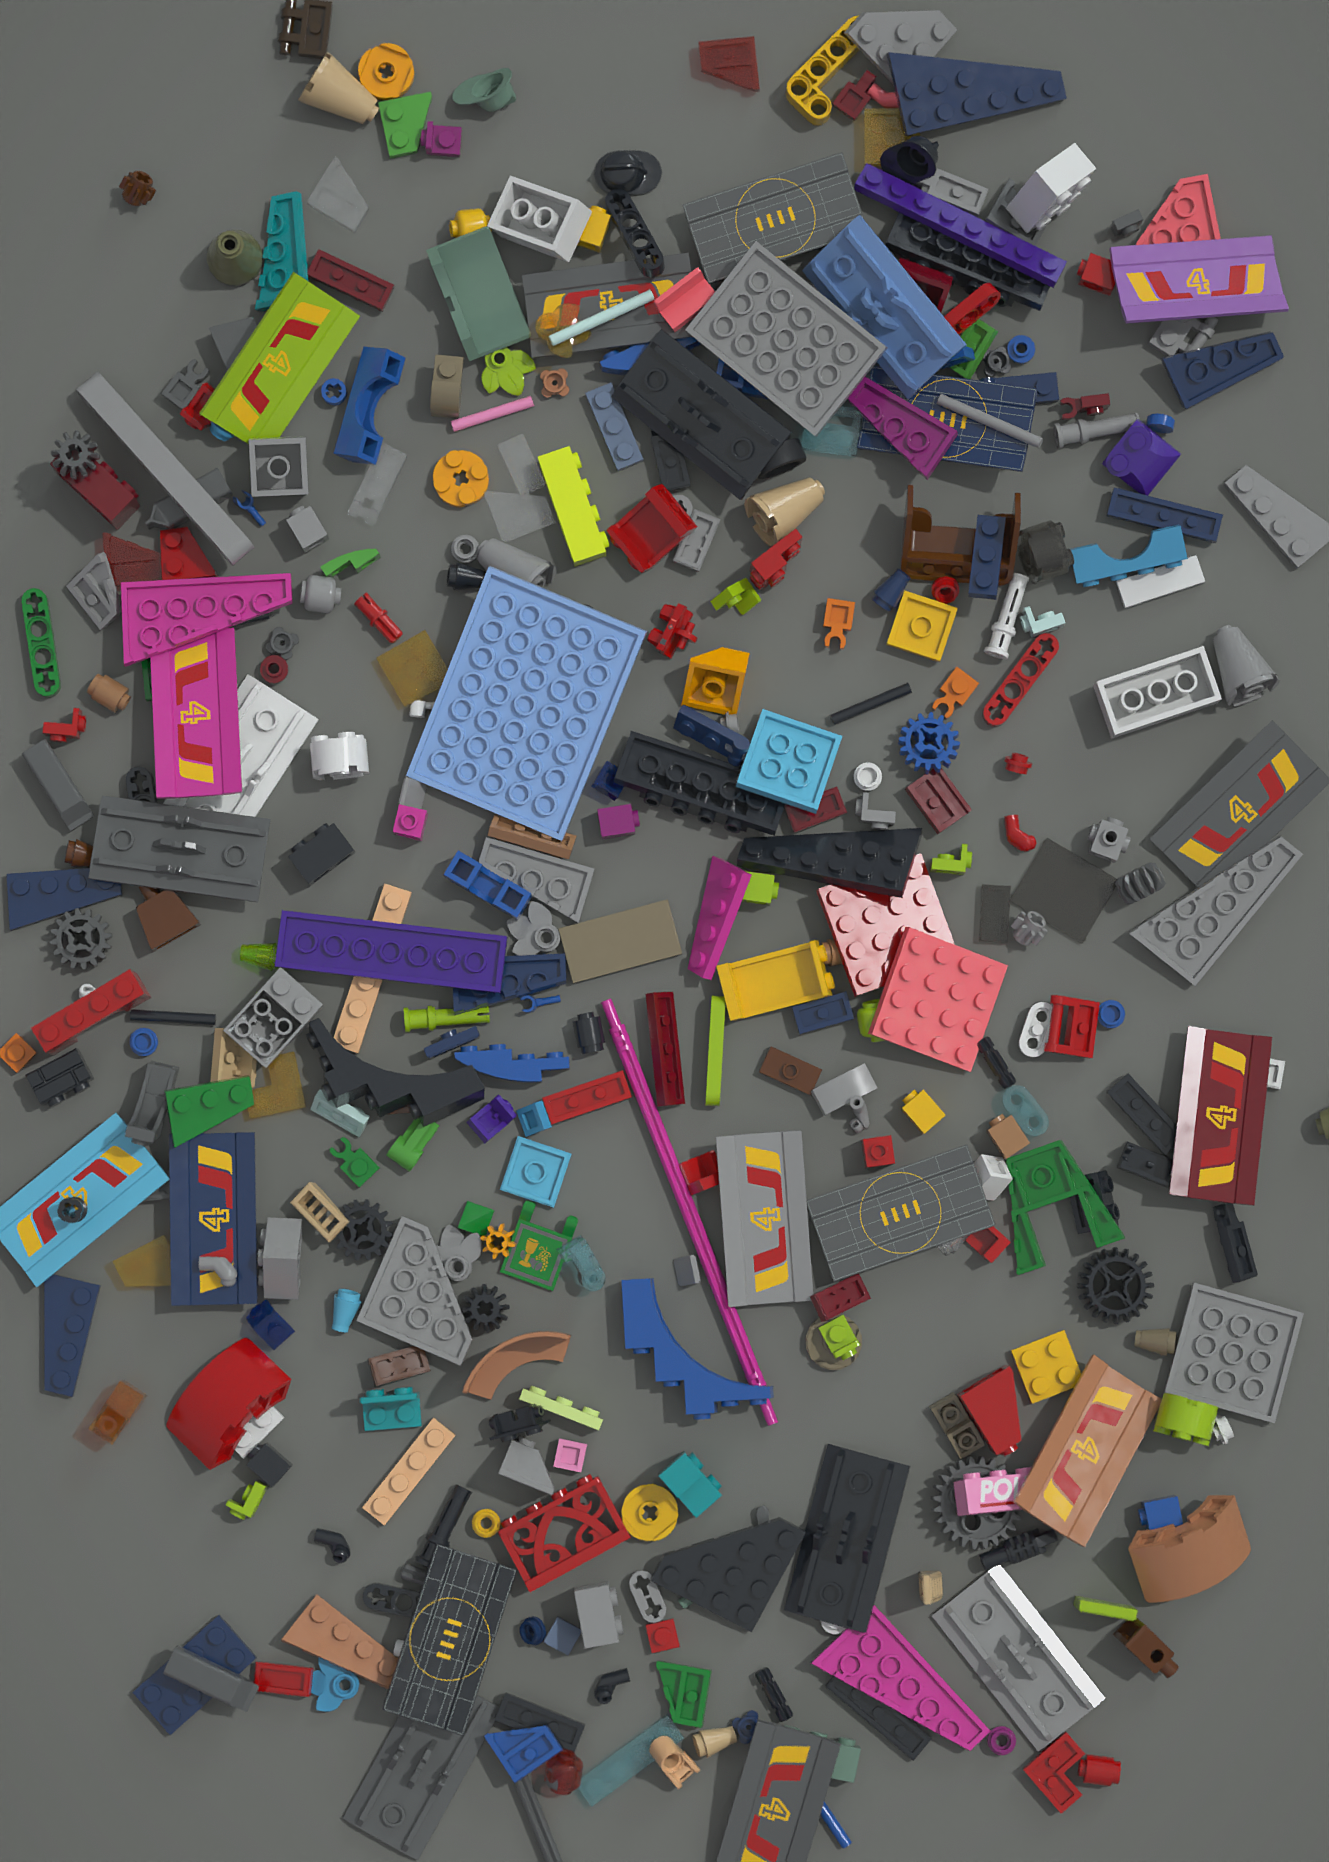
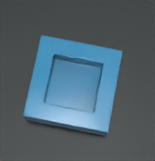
M543 1101L516 1110L525 1137L552 1127Z

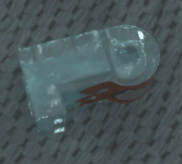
M580 1235L556 1249L565 1263L573 1262L578 1271V1281L585 1289L597 1291L604 1286L606 1280L605 1273L585 1238Z

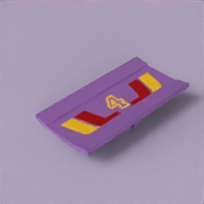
M1272 236L1110 247L1111 266L1122 315L1126 324L1288 312L1289 310L1274 257Z

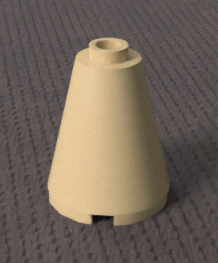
M328 52L321 60L320 65L298 99L304 104L361 124L365 120L371 122L379 110V107L375 106L377 99Z
M812 478L802 479L751 495L745 499V511L748 518L754 517L757 524L752 527L758 536L768 546H773L797 528L824 501L823 495L825 490L818 480L814 481Z

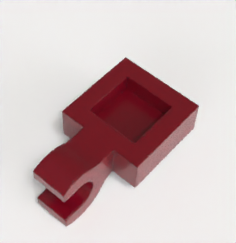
M867 70L856 85L848 81L832 103V106L855 122L871 100V96L866 92L876 81V76Z
M1109 393L1081 396L1077 399L1069 397L1061 399L1060 405H1069L1072 409L1071 413L1062 414L1061 418L1065 421L1071 420L1078 412H1087V416L1103 414L1104 410H1107L1110 406Z

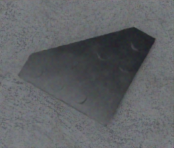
M781 1517L775 1518L755 1527H746L730 1532L726 1536L716 1539L711 1538L681 1550L666 1552L660 1559L650 1579L652 1582L752 1632L806 1532L804 1529Z

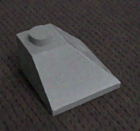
M521 1436L518 1441L513 1439L498 1474L552 1495L555 1485L540 1450L534 1448L536 1442Z

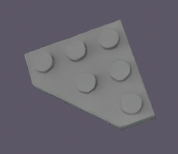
M940 10L862 12L844 34L893 84L886 53L934 57L957 29Z

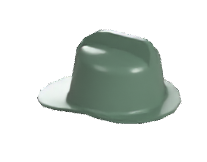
M502 68L494 72L469 78L454 90L452 99L459 105L477 103L488 112L496 111L514 103L516 95L510 83L512 71L509 68Z

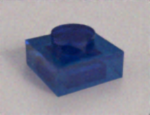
M606 761L591 787L615 801L624 786L613 783L618 767Z

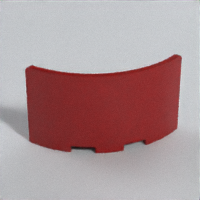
M245 1337L221 1352L194 1378L174 1406L166 1426L211 1470L231 1459L235 1448L247 1432L243 1427L253 1416L258 1420L270 1408L286 1398L292 1379L249 1338Z

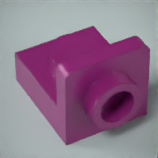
M428 121L427 129H422L421 146H426L427 155L460 157L462 127L434 125L432 121Z

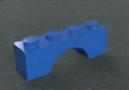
M363 346L334 450L335 455L355 463L376 465L383 437L377 433L374 426L375 408L381 396L388 389L399 384L405 357L386 348Z

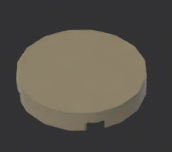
M841 1314L824 1322H821L820 1317L817 1318L809 1326L806 1334V1349L810 1358L818 1366L828 1370H841L851 1365L858 1358L862 1348V1335L857 1325L849 1317L845 1316L856 1339L860 1343V1346L856 1347L858 1353L845 1360H842L840 1356L836 1359L833 1357L818 1327L841 1316Z

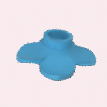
M318 1658L321 1670L313 1672L311 1693L319 1696L316 1704L317 1710L333 1711L340 1706L343 1699H350L356 1695L359 1690V1680L353 1672ZM347 1679L350 1682L351 1686L348 1690L341 1689V1680Z

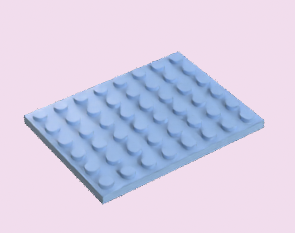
M489 566L406 776L562 841L647 631Z

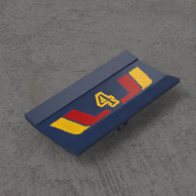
M255 1132L201 1133L175 1148L172 1136L169 1134L171 1306L257 1304ZM199 1257H225L237 1271L236 1283L233 1286L226 1287L221 1284V1278L215 1271H199Z

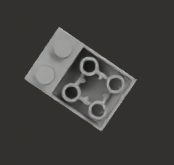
M280 967L223 1031L261 1065L267 1068L305 1030L309 1022L314 1020L324 1007L319 1000Z

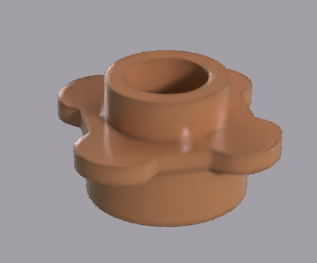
M559 369L558 371L544 370L541 373L540 378L544 386L542 395L544 397L550 398L552 395L558 394L566 396L569 393V387L566 385L567 371L564 369ZM553 381H557L556 386L552 385Z

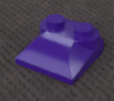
M1137 419L1102 464L1112 475L1119 477L1138 493L1148 496L1180 457L1181 453Z

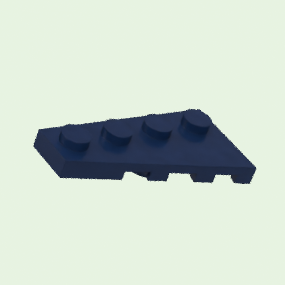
M565 953L505 956L501 993L453 988L454 1016L566 984Z

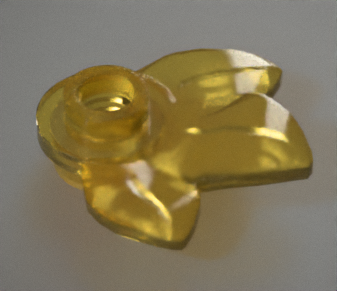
M571 303L559 305L553 313H545L536 321L535 328L538 336L543 340H547L549 350L559 357L570 358L572 356V345L583 343L591 336V331L588 330L555 346H552L549 340V335L580 322L577 320L580 312L579 305ZM548 324L555 326L552 331H546L545 327Z

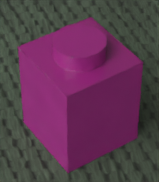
M631 804L597 809L602 839L634 835L635 827H640L638 810L632 811Z

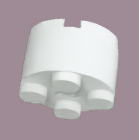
M355 732L338 733V738L328 739L327 735L311 737L310 752L313 779L325 780L324 775L330 774V777H333V780L361 777L363 773L369 774L367 742L364 735H355Z

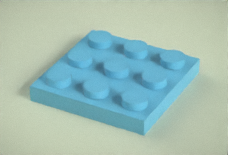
M762 709L736 787L816 814L842 736Z

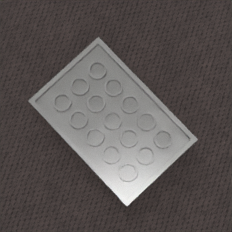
M755 241L686 328L689 334L816 437L887 350L883 343L757 241Z

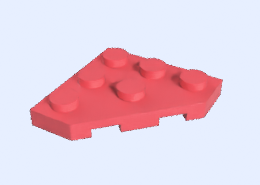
M1208 174L1180 179L1136 245L1221 239Z

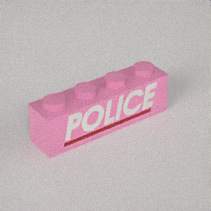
M1031 1467L1015 1469L1016 1474L1007 1475L1006 1470L989 1472L990 1477L981 1478L980 1472L963 1474V1480L954 1482L957 1515L966 1516L1023 1510L1013 1501Z

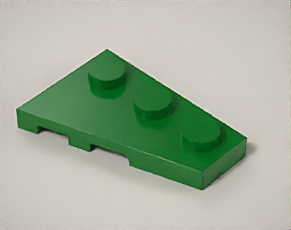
M249 1075L164 1090L174 1148L254 1105Z

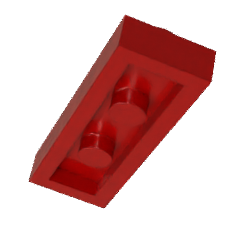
M622 1070L554 1093L542 1099L551 1125L632 1098Z

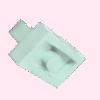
M319 1090L310 1109L359 1138L365 1130L370 1117L357 1106L345 1104L336 1108L332 1100L327 1101L322 1090Z

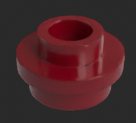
M271 655L262 661L260 673L267 682L273 684L280 683L288 675V664L282 657ZM272 664L279 666V671L276 674L269 672V667Z

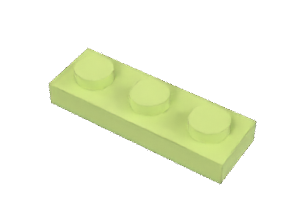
M532 1385L529 1390L523 1388L520 1400L536 1404L537 1406L541 1405L543 1409L594 1429H600L603 1419L598 1418L599 1411L586 1406L580 1411L571 1407L573 1401L558 1395L556 1400L545 1397L547 1391Z

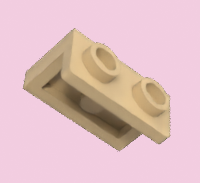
M215 1028L210 1082L249 1075L251 1087L254 1088L257 1060L223 1031L225 1028Z

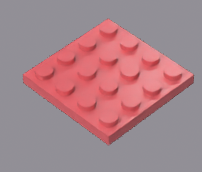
M905 927L868 1034L971 1072L979 1050L977 1043L983 1039L1008 965L911 927Z

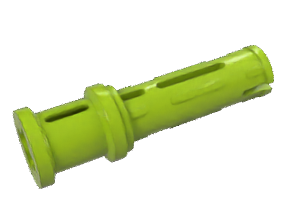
M430 1005L426 1009L409 1010L408 1007H403L405 1033H410L412 1029L423 1028L434 1031L436 1026L490 1023V1015H477L489 1013V1006L455 1016L453 1008L435 1010V1007Z

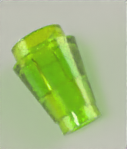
M243 944L240 949V961H245L270 971L279 969L275 967L277 944Z

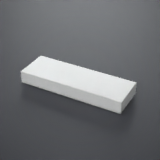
M1197 555L1182 560L1183 565L1166 569L1164 565L1155 568L1154 572L1141 575L1136 574L1116 581L1124 609L1204 583L1205 579Z

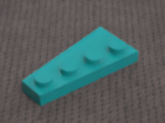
M297 191L271 196L266 230L269 233L267 247H264L262 257L265 259L263 275H260L258 286L261 287L259 300H256L255 310L259 312L269 309L293 272L308 281L302 194Z

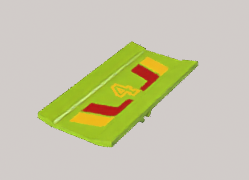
M293 272L199 414L249 444V439L280 437L360 318V315Z

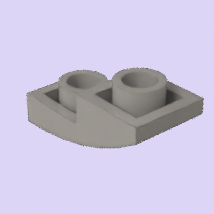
M864 1063L811 1090V1093L823 1116L849 1104L852 1097H862L876 1090L877 1086Z

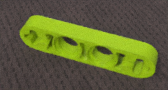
M711 996L705 1106H720L726 1003L724 996Z

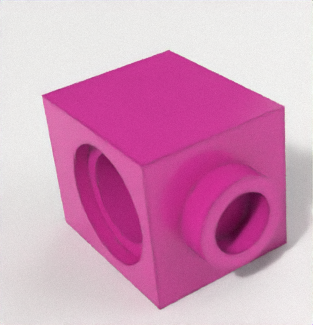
M399 804L393 828L394 835L422 841L428 817L427 810Z

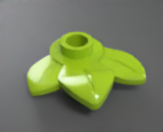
M508 347L485 355L486 367L481 374V380L489 394L501 387L509 394L519 396L524 388L523 374L535 370L536 366L532 358L524 351H510ZM496 353H501L504 356V361L501 364H497L494 361Z

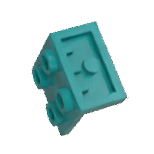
M413 1387L394 1389V1394H384V1389L365 1391L366 1396L359 1398L360 1404H363L365 1431L422 1426L420 1393L413 1392Z

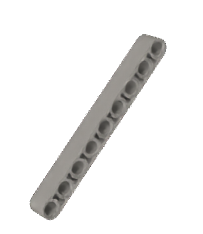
M99 372L93 374L76 389L84 402L232 566L254 549V545Z

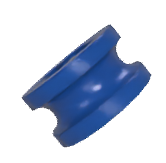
M332 378L325 381L322 385V397L327 404L336 406L345 401L347 390L342 381ZM330 386L334 389L339 386L342 389L339 390L340 397L332 396L329 398L327 394L330 393L327 389Z

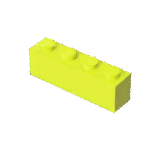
M570 446L538 456V463L574 567L606 556L605 548L610 547L605 531L599 532L596 522L600 521V516L596 505L590 506L587 495H590L591 491L587 479L581 480L578 469L582 468L578 453H572Z

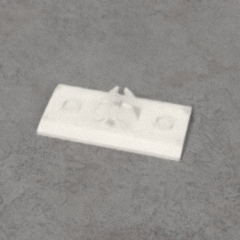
M247 674L238 688L242 793L166 799L163 804L256 817L319 719Z

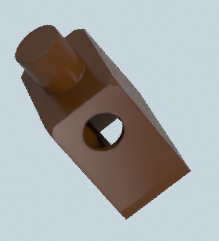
M138 887L146 901L138 905L136 910L149 946L154 952L201 925L175 891L164 890L160 892L156 888Z
M1137 1617L1134 1621L1126 1620L1113 1633L1154 1674L1160 1671L1166 1678H1170L1178 1670L1179 1666L1171 1659L1174 1652Z

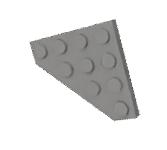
M401 1216L356 1321L462 1366L473 1339L430 1229L425 1225Z

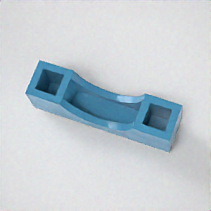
M1179 524L1151 530L1150 540L1145 549L1137 556L1129 559L1110 557L1100 549L1097 543L1069 549L1076 583H1082L1083 587L1100 584V578L1109 576L1111 581L1127 578V572L1136 570L1138 575L1155 571L1154 566L1165 564L1166 569L1183 565L1182 560L1188 559L1182 529Z

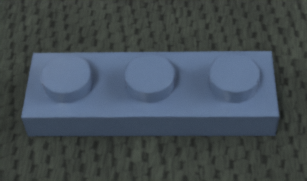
M608 383L586 392L585 395L618 472L643 462V457L621 404L611 397L615 391L613 385Z

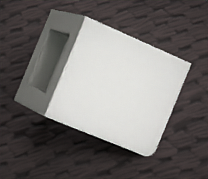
M981 1154L974 1162L986 1199L995 1200L1013 1180L1004 1158Z

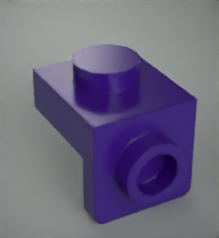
M497 1095L466 1123L485 1144L504 1129L517 1115L512 1105L500 1095Z

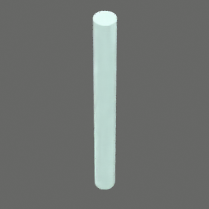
M651 290L645 291L549 335V340L552 346L564 342L655 300Z

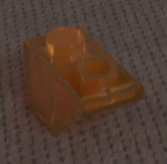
M121 1380L89 1427V1430L113 1445L148 1395L127 1381Z

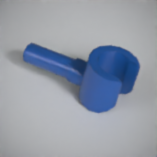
M241 490L246 496V500L243 503H240L233 496L234 504L242 509H246L260 526L266 523L255 509L253 497L250 493Z
M525 995L520 999L521 1001L527 999L532 1001L530 1009L522 1010L528 1013L534 1012L539 1006L561 1002L560 995L545 998Z

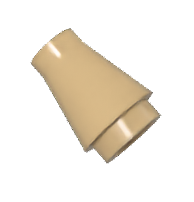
M730 1726L727 1728L699 1730L698 1734L693 1735V1743L699 1757L706 1756V1758H709L729 1745L737 1743V1738L733 1727Z

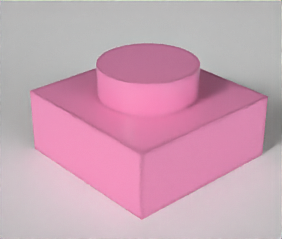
M559 1438L553 1467L581 1472L587 1444Z

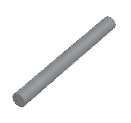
M941 394L938 398V405L1036 448H1040L1043 442V438L946 395Z

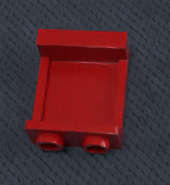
M663 484L652 487L645 493V498L616 524L606 530L610 535L613 545L622 549L628 557L627 560L631 567L639 570L641 573L652 569L698 527Z

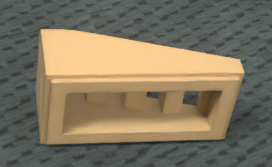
M309 1182L290 1202L328 1242H331L349 1223L348 1219L316 1183ZM315 1196L317 1199L308 1208L306 1204ZM322 1203L324 1207L314 1215L313 1211ZM329 1210L331 1214L323 1223H321L319 1220ZM337 1218L339 1222L329 1232L326 1227Z
M920 1571L918 1573L920 1600L924 1604H932L941 1600L943 1597L941 1572Z

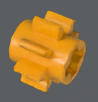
M504 1223L500 1224L498 1230H495L492 1225L487 1227L490 1233L489 1236L483 1235L480 1238L486 1241V1247L482 1251L490 1250L493 1252V1259H496L500 1252L505 1257L509 1256L507 1248L517 1245V1243L511 1241L510 1237L514 1234V1230L510 1232L505 1231ZM494 1234L496 1237L502 1236L505 1241L502 1242V1247L500 1245H493V1241L496 1239Z

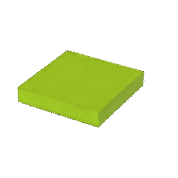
M1075 1596L1073 1606L1080 1612L1131 1621L1136 1620L1137 1609L1131 1605Z

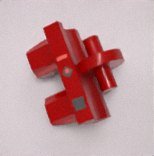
M679 603L677 606L663 605L659 618L667 622L668 625L664 632L653 628L647 638V641L655 646L660 653L672 659L677 648L683 650L687 641L695 644L698 639L691 634L695 627V624L690 622L693 613L687 610L686 606Z

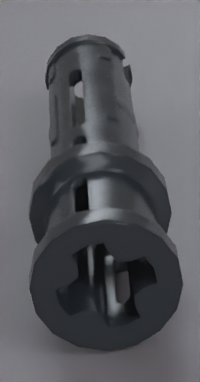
M457 1484L455 1485L432 1533L429 1532L426 1535L427 1542L420 1556L415 1557V1561L428 1567L436 1543L450 1547L448 1540L472 1494L471 1491Z

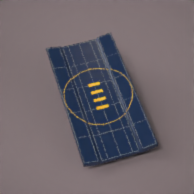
M872 367L870 380L957 430V437L941 461L1023 472L1028 449L1027 443L937 404V401L941 394L946 395L1031 433L1037 388L934 374L910 399H907L881 367ZM863 418L857 445L858 449L901 455Z

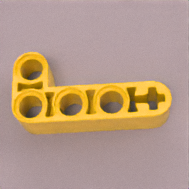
M858 16L851 17L787 82L786 99L813 125L825 124L830 118L832 108L831 101L820 89L859 51V48L852 41L849 43V38L844 34ZM838 46L843 48L845 53L837 57L830 52V49ZM821 66L824 68L825 74L815 76L812 74L811 68ZM800 85L805 88L806 93L797 96L792 93L791 89L794 86ZM819 104L824 106L826 112L822 115H816L812 112L811 108Z

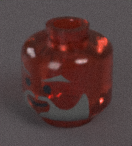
M563 1749L548 1760L544 1781L550 1787V1790L556 1794L568 1795L579 1788L583 1772L582 1760L573 1751Z

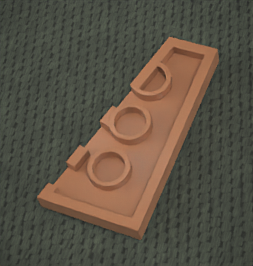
M319 1595L314 1597L281 1639L282 1642L288 1645L291 1644L300 1648L308 1654L330 1662V1664L339 1668L342 1667L386 1689H389L398 1661L396 1656Z

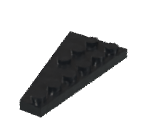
M922 828L744 838L737 857V866L903 898L922 837Z

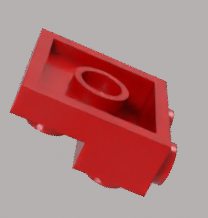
M796 528L751 562V576L749 579L758 590L764 589L768 585L773 588L785 578L787 562L800 553L799 549L801 548L803 537Z

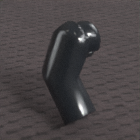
M627 1668L605 1673L600 1677L594 1690V1696L600 1704H608L611 1701L616 1685L631 1682Z

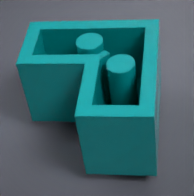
M683 1451L658 1474L676 1497L697 1518L722 1496L718 1491L722 1486L712 1474L706 1477L700 1470L704 1465L693 1452L687 1455Z

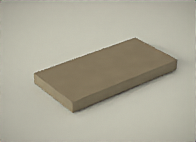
M668 899L558 928L573 984L682 955Z

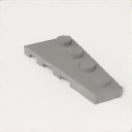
M1245 465L1223 484L1296 569L1329 542L1328 522L1249 466Z
M486 837L479 863L506 880L508 879L529 891L535 898L579 923L594 874V868Z

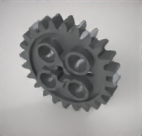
M972 1456L967 1457L966 1465L962 1460H956L957 1469L947 1466L946 1469L949 1476L939 1474L938 1477L943 1484L933 1486V1488L939 1491V1495L931 1497L932 1500L938 1502V1506L933 1507L931 1511L940 1513V1516L934 1522H943L945 1525L940 1532L946 1533L951 1531L949 1540L955 1541L959 1537V1546L964 1547L969 1541L970 1549H976L978 1542L982 1549H987L988 1540L993 1546L999 1545L998 1536L1005 1540L1008 1539L1006 1529L1016 1530L1015 1526L1011 1523L1012 1520H1021V1517L1015 1514L1016 1510L1001 1512L997 1518H994L991 1513L975 1514L976 1525L969 1530L965 1526L966 1516L955 1514L957 1507L953 1499L954 1482L963 1480V1474L980 1472L981 1477H990L989 1472L1005 1470L1006 1465L1000 1464L995 1468V1459H990L986 1465L984 1456H979L976 1464ZM1009 1472L1007 1475H1014V1473Z

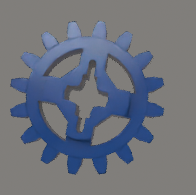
M930 712L928 718L924 719L923 715L919 713L917 722L910 718L907 723L909 728L902 727L901 734L904 737H899L898 745L903 746L900 748L899 754L901 756L907 755L905 764L908 765L913 762L915 764L914 771L916 772L920 767H923L925 774L929 773L930 768H934L936 773H940L941 765L949 768L951 764L950 759L955 760L958 753L955 750L959 749L960 742L955 741V739L958 738L959 733L958 731H950L953 723L951 721L944 724L943 715L938 719H934L933 712ZM912 735L914 736V740L917 742L913 749L910 743ZM944 738H946L948 744L946 751L941 744ZM924 741H926L927 743L933 741V742H934V745H932V744H927V745H925V744H924Z

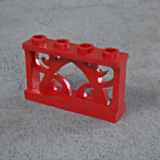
M591 1474L576 1481L578 1487L568 1492L566 1488H563L550 1495L552 1501L542 1505L539 1501L525 1509L527 1515L519 1519L514 1515L500 1523L502 1528L497 1532L529 1592L540 1588L631 1538L599 1476L592 1478ZM586 1492H594L600 1498L599 1509L593 1515L587 1513L591 1509L592 1501L588 1505H583L580 1502L581 1496ZM573 1497V1508L557 1506ZM606 1507L619 1529L613 1533L598 1520ZM544 1513L538 1527L530 1522V1520ZM554 1516L569 1517L583 1522L576 1534L575 1545L578 1552L571 1555L568 1549L559 1544L549 1543L544 1545L548 1527ZM590 1526L593 1529L588 1533L593 1535L594 1540L590 1543H585L582 1540V1534ZM520 1528H527L530 1535L527 1538L521 1539L529 1543L535 1541L534 1548L522 1549L516 1546L513 1540L515 1532ZM550 1549L558 1550L560 1553L559 1560L551 1561L549 1558L551 1553L544 1555V1551ZM534 1554L536 1575L530 1576L519 1555Z

